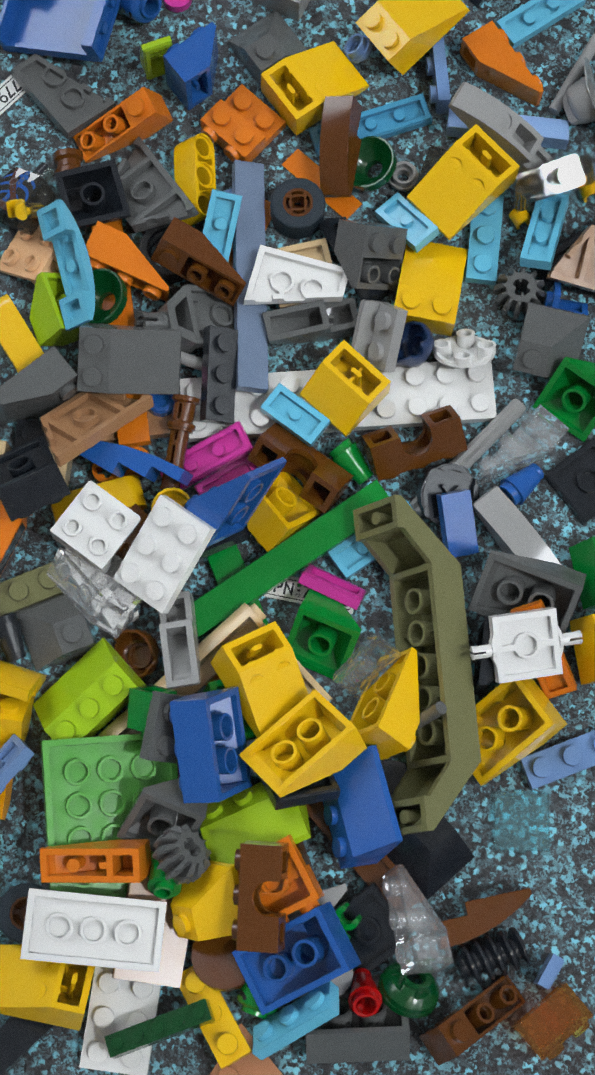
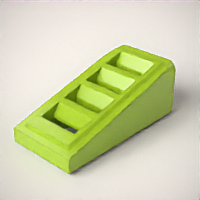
M170 36L141 45L140 61L147 80L165 75L163 55L172 46Z

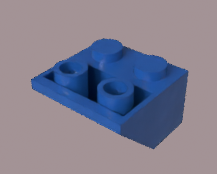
M213 22L205 27H198L188 39L180 44L172 45L166 51V54L163 55L167 85L188 111L213 94L218 61L216 25Z

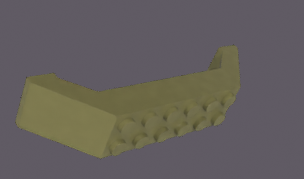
M394 494L353 510L356 542H362L389 575L396 654L411 647L417 650L419 711H424L438 701L443 702L447 707L445 714L416 731V741L406 751L407 771L391 795L401 835L434 831L481 762L461 564L401 495Z

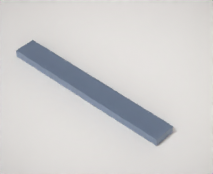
M234 160L232 163V193L242 195L243 197L233 238V268L246 282L244 289L234 304V329L238 330L235 390L265 394L269 390L268 339L262 313L267 312V304L244 305L245 295L260 245L266 246L264 164Z

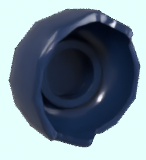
M414 320L405 323L396 364L405 368L419 367L428 359L433 350L434 337L427 325Z

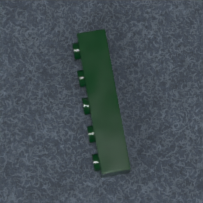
M205 998L104 1036L110 1058L117 1059L212 1023L215 1019L209 1000Z

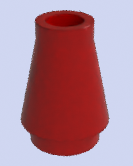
M359 968L353 972L348 999L349 1007L360 1017L375 1015L382 1004V995L372 979L371 972L365 968Z

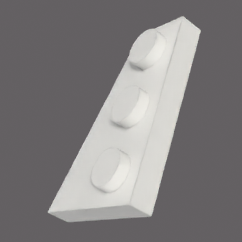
M260 245L245 295L244 305L308 303L324 299V302H342L348 279L342 266Z

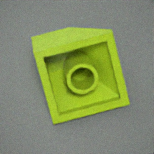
M40 272L36 277L29 319L39 346H64L79 340V327L71 331H66L58 301L66 297L60 273Z

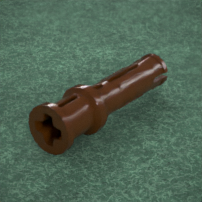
M173 394L174 406L171 420L167 421L168 430L171 432L165 461L183 469L189 434H193L196 428L193 425L196 406L200 405V399L188 395ZM163 473L159 489L164 490L165 488L173 487L180 489L181 483Z

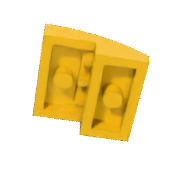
M0 660V694L25 702L28 701L31 695L36 696L46 680V675Z

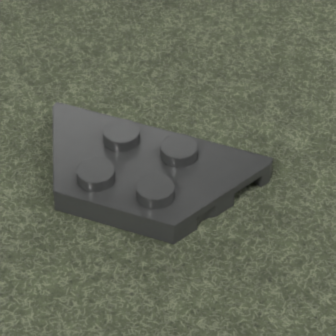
M140 137L136 138L133 142L135 150L128 160L123 158L117 167L131 213V217L125 219L135 233L170 224L174 217L184 220L197 216L199 212L143 140Z

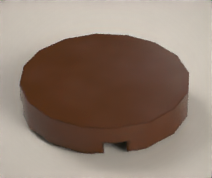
M232 935L195 941L192 946L191 961L195 974L202 983L216 991L229 992L241 988L246 983L232 954L236 950L237 942L232 940Z

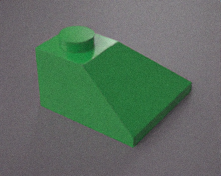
M565 357L532 407L583 442H585L595 428V363Z
M309 589L299 607L287 640L293 648L296 659L303 667L341 682L361 633V628L342 603L313 589Z

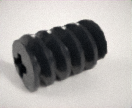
M514 927L509 928L508 939L499 931L496 932L495 943L486 935L483 937V947L480 946L477 940H471L470 951L467 950L464 944H459L457 956L455 955L456 964L466 989L469 988V977L473 976L478 984H482L483 972H486L489 978L494 980L496 968L506 976L508 975V964H511L519 972L520 960L524 959L530 967L525 944L521 935Z

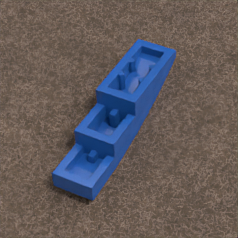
M104 441L98 442L92 448L80 454L82 457L119 478L123 477L129 468L154 483L160 472L188 486L194 476L155 455L128 446Z

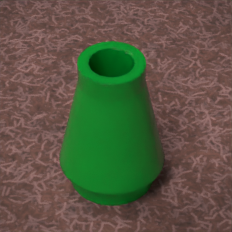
M349 438L329 453L333 458V462L352 474V479L359 486L373 475L357 443H352Z

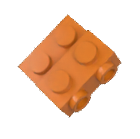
M243 84L225 101L220 99L200 119L201 133L207 135L213 144L216 142L222 147L224 154L232 162L234 160L252 162L286 128V121Z
M291 834L276 841L289 843L288 877L281 882L266 881L260 889V900L263 906L272 912L286 913V923L290 921L287 915L298 909L301 915L320 906L318 899L324 896L310 865L305 864Z

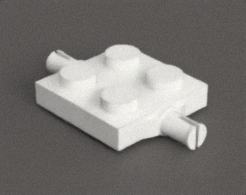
M546 607L488 616L490 628L489 644L470 646L469 651L472 652L470 653L472 661L491 658L494 665L495 682L500 684L563 674L561 657L564 646L582 644L583 639L579 638L582 637L580 630L562 633L558 626L556 608Z

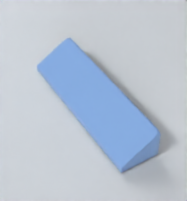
M449 108L446 136L461 138L470 129ZM520 115L544 138L541 143L542 147L566 150L569 142V120Z

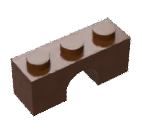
M451 405L422 414L423 430L414 441L401 442L400 437L391 425L361 435L370 469L378 481L396 478L399 474L406 471L425 468L429 463L441 459H450L457 456L458 453L468 450L461 418Z
M276 422L259 436L247 459L257 467H261L284 457L287 462L281 472H287L299 478L304 485L299 496L324 514L341 498L353 478V475L313 447L310 448Z
M248 840L241 843L240 849H237L235 852L234 865L235 869L239 870V884L234 886L233 903L238 905V917L234 919L232 924V940L237 941L236 951L278 954L285 949L286 913L272 912L266 909L260 900V889L266 881L281 882L288 877L289 843Z

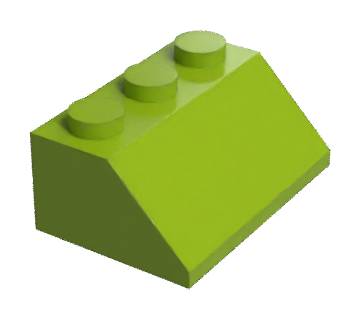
M102 638L53 684L33 706L43 729L52 740L94 737L129 703L130 688L147 685L109 642Z
M262 782L221 802L208 803L206 817L200 826L202 837L204 840H207L205 843L206 848L212 852L210 854L211 861L234 864L236 850L240 849L241 843L248 840L276 842L291 834L295 844L311 838L307 806L301 805L275 810Z

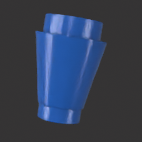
M531 463L529 466L502 479L499 488L515 506L522 505L544 478V473L538 465Z

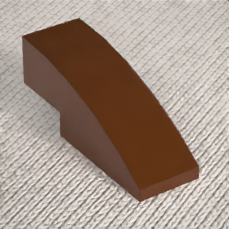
M325 96L319 152L320 189L324 197H351L361 147V140L357 133L362 112V106L354 96Z
M527 888L462 902L464 916L432 923L438 950L465 943L496 927L521 907L532 895L531 889Z

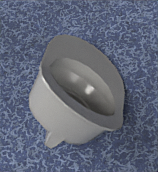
M587 57L584 58L583 62L585 76L569 86L563 97V107L569 123L572 125L595 121V81Z

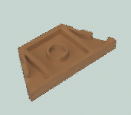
M595 225L588 226L549 271L546 279L595 293Z
M82 391L40 417V421L55 461L61 467L154 407V403L150 394H143L140 399L127 398L126 394Z

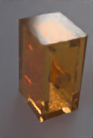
M561 982L511 1027L537 1059L543 1061L547 1057L551 1061L565 1049L562 1043L571 1035L577 1038L589 1028L588 1020L593 1014L569 985Z

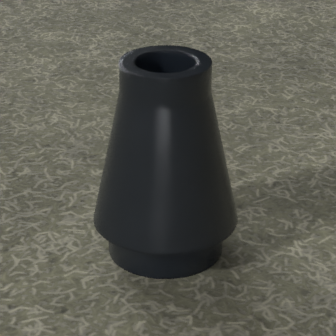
M15 613L1 616L0 648L6 656L7 662L10 663L27 657L24 650L21 619L17 620Z

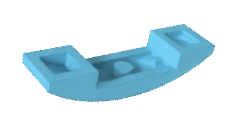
M58 199L36 212L43 241L53 243L66 297L58 301L66 331H71L93 320L95 312V283L91 261L79 227L64 201Z

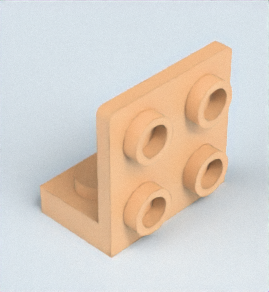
M27 218L18 228L16 235L0 259L1 273L31 281L34 285L36 277L40 272L60 273L53 243L43 241L39 221Z

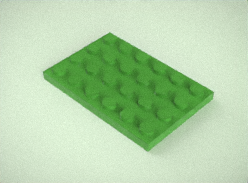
M140 734L40 741L46 847L120 839L116 837L117 832L143 788L177 779V764L139 758L143 737ZM49 883V890L125 898L128 883Z

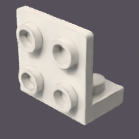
M88 481L50 529V533L53 539L105 576L112 567L110 560L140 523L141 517L96 483Z

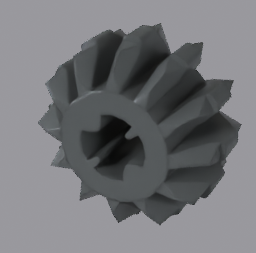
M511 266L507 270V275L500 274L497 281L499 284L494 285L493 293L497 295L494 303L495 305H504L501 311L503 315L512 311L513 318L516 320L520 312L525 316L528 302L541 304L540 301L545 300L546 292L541 290L545 283L544 280H535L537 276L536 270L527 274L526 267H521L519 273H517ZM518 290L523 291L520 296L515 294L514 292L517 293Z
M187 824L169 827L153 843L155 852L152 857L159 862L157 869H162L165 872V879H173L176 885L195 882L211 865L208 857L212 852L205 848L204 845L207 840H201L198 835V829L191 831Z

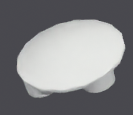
M460 329L456 332L455 336L435 340L433 353L434 357L444 365L456 368H475L493 360L496 354V343L492 340L475 336V331L472 329Z

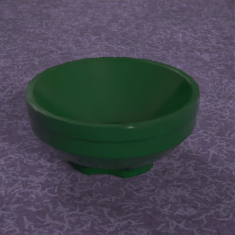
M367 136L360 139L361 147L353 187L358 190L372 191L385 185L395 172L396 154L392 146L385 139L377 136ZM375 164H381L382 172L377 177H368L369 169Z
M110 269L93 270L95 312L93 320L88 323L109 324L116 320L125 308L128 294L127 287L122 278ZM109 295H114L115 303L113 307L109 310H103L102 304L104 299Z
M398 961L390 964L381 974L378 982V989L382 995L383 1002L392 1011L407 1018H422L432 1013L440 995L439 986L433 975L425 966L417 962ZM412 972L419 975L423 983H412L407 978L406 973Z

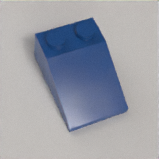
M284 457L247 472L218 487L213 486L206 493L201 495L195 494L184 505L185 509L216 529L207 547L245 528L285 466L287 460Z
M331 902L320 905L286 923L285 949L278 954L236 950L232 952L262 1016L362 964Z

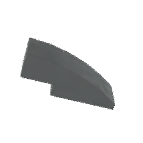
M354 297L343 299L342 302L324 303V299L263 312L262 315L269 344H292L352 336L355 330L358 311Z

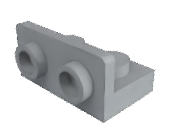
M361 300L351 346L375 368L384 372H394L408 311L387 302Z

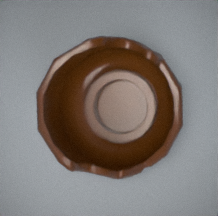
M125 629L114 636V649L141 679L155 671L160 660V649L156 638L147 631L138 629Z

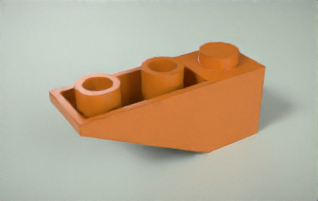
M490 21L462 38L460 54L477 77L534 106L540 104L544 91L543 84L537 75H532L528 70L522 54L514 51L503 29H498L495 23Z
M143 86L73 138L79 150L83 153L84 161L89 163L132 145L138 137L142 140L151 137L172 122L173 118L162 96Z
M97 221L86 243L92 270L100 268L110 269L122 278L127 288L133 286L141 290L143 295L155 301L161 299L167 302L169 299V286L128 235Z

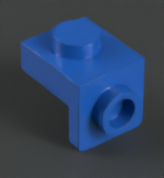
M554 282L553 290L546 292L545 306L588 315V303L560 299V282Z

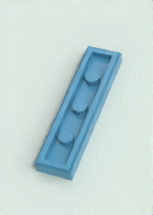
M423 93L361 112L357 136L360 139L367 136H377L386 139L431 125L433 119ZM321 125L309 128V135L318 160Z

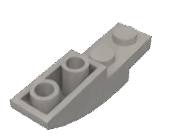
M467 82L461 83L448 107L469 129L477 124L520 166L519 171L534 186L542 184L555 162L541 146L544 138L520 115L495 97Z

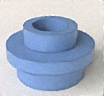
M354 34L347 40L344 46L346 57L354 64L365 61L371 54L373 43L366 35Z

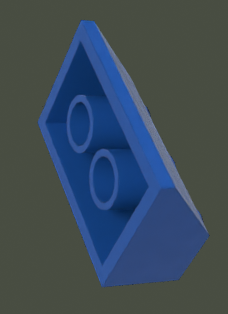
M230 687L196 693L170 701L169 718L173 725L175 738L174 753L178 759L180 773L179 788L183 794V802H221L251 787L250 767L239 756L247 748L239 688Z
M370 745L343 770L333 774L341 790L339 798L323 801L324 821L330 828L333 839L332 851L334 856L338 858L340 869L377 864L403 841L377 746Z

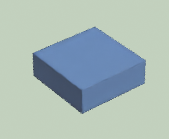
M549 953L533 983L542 989H550L564 964V959L554 953Z

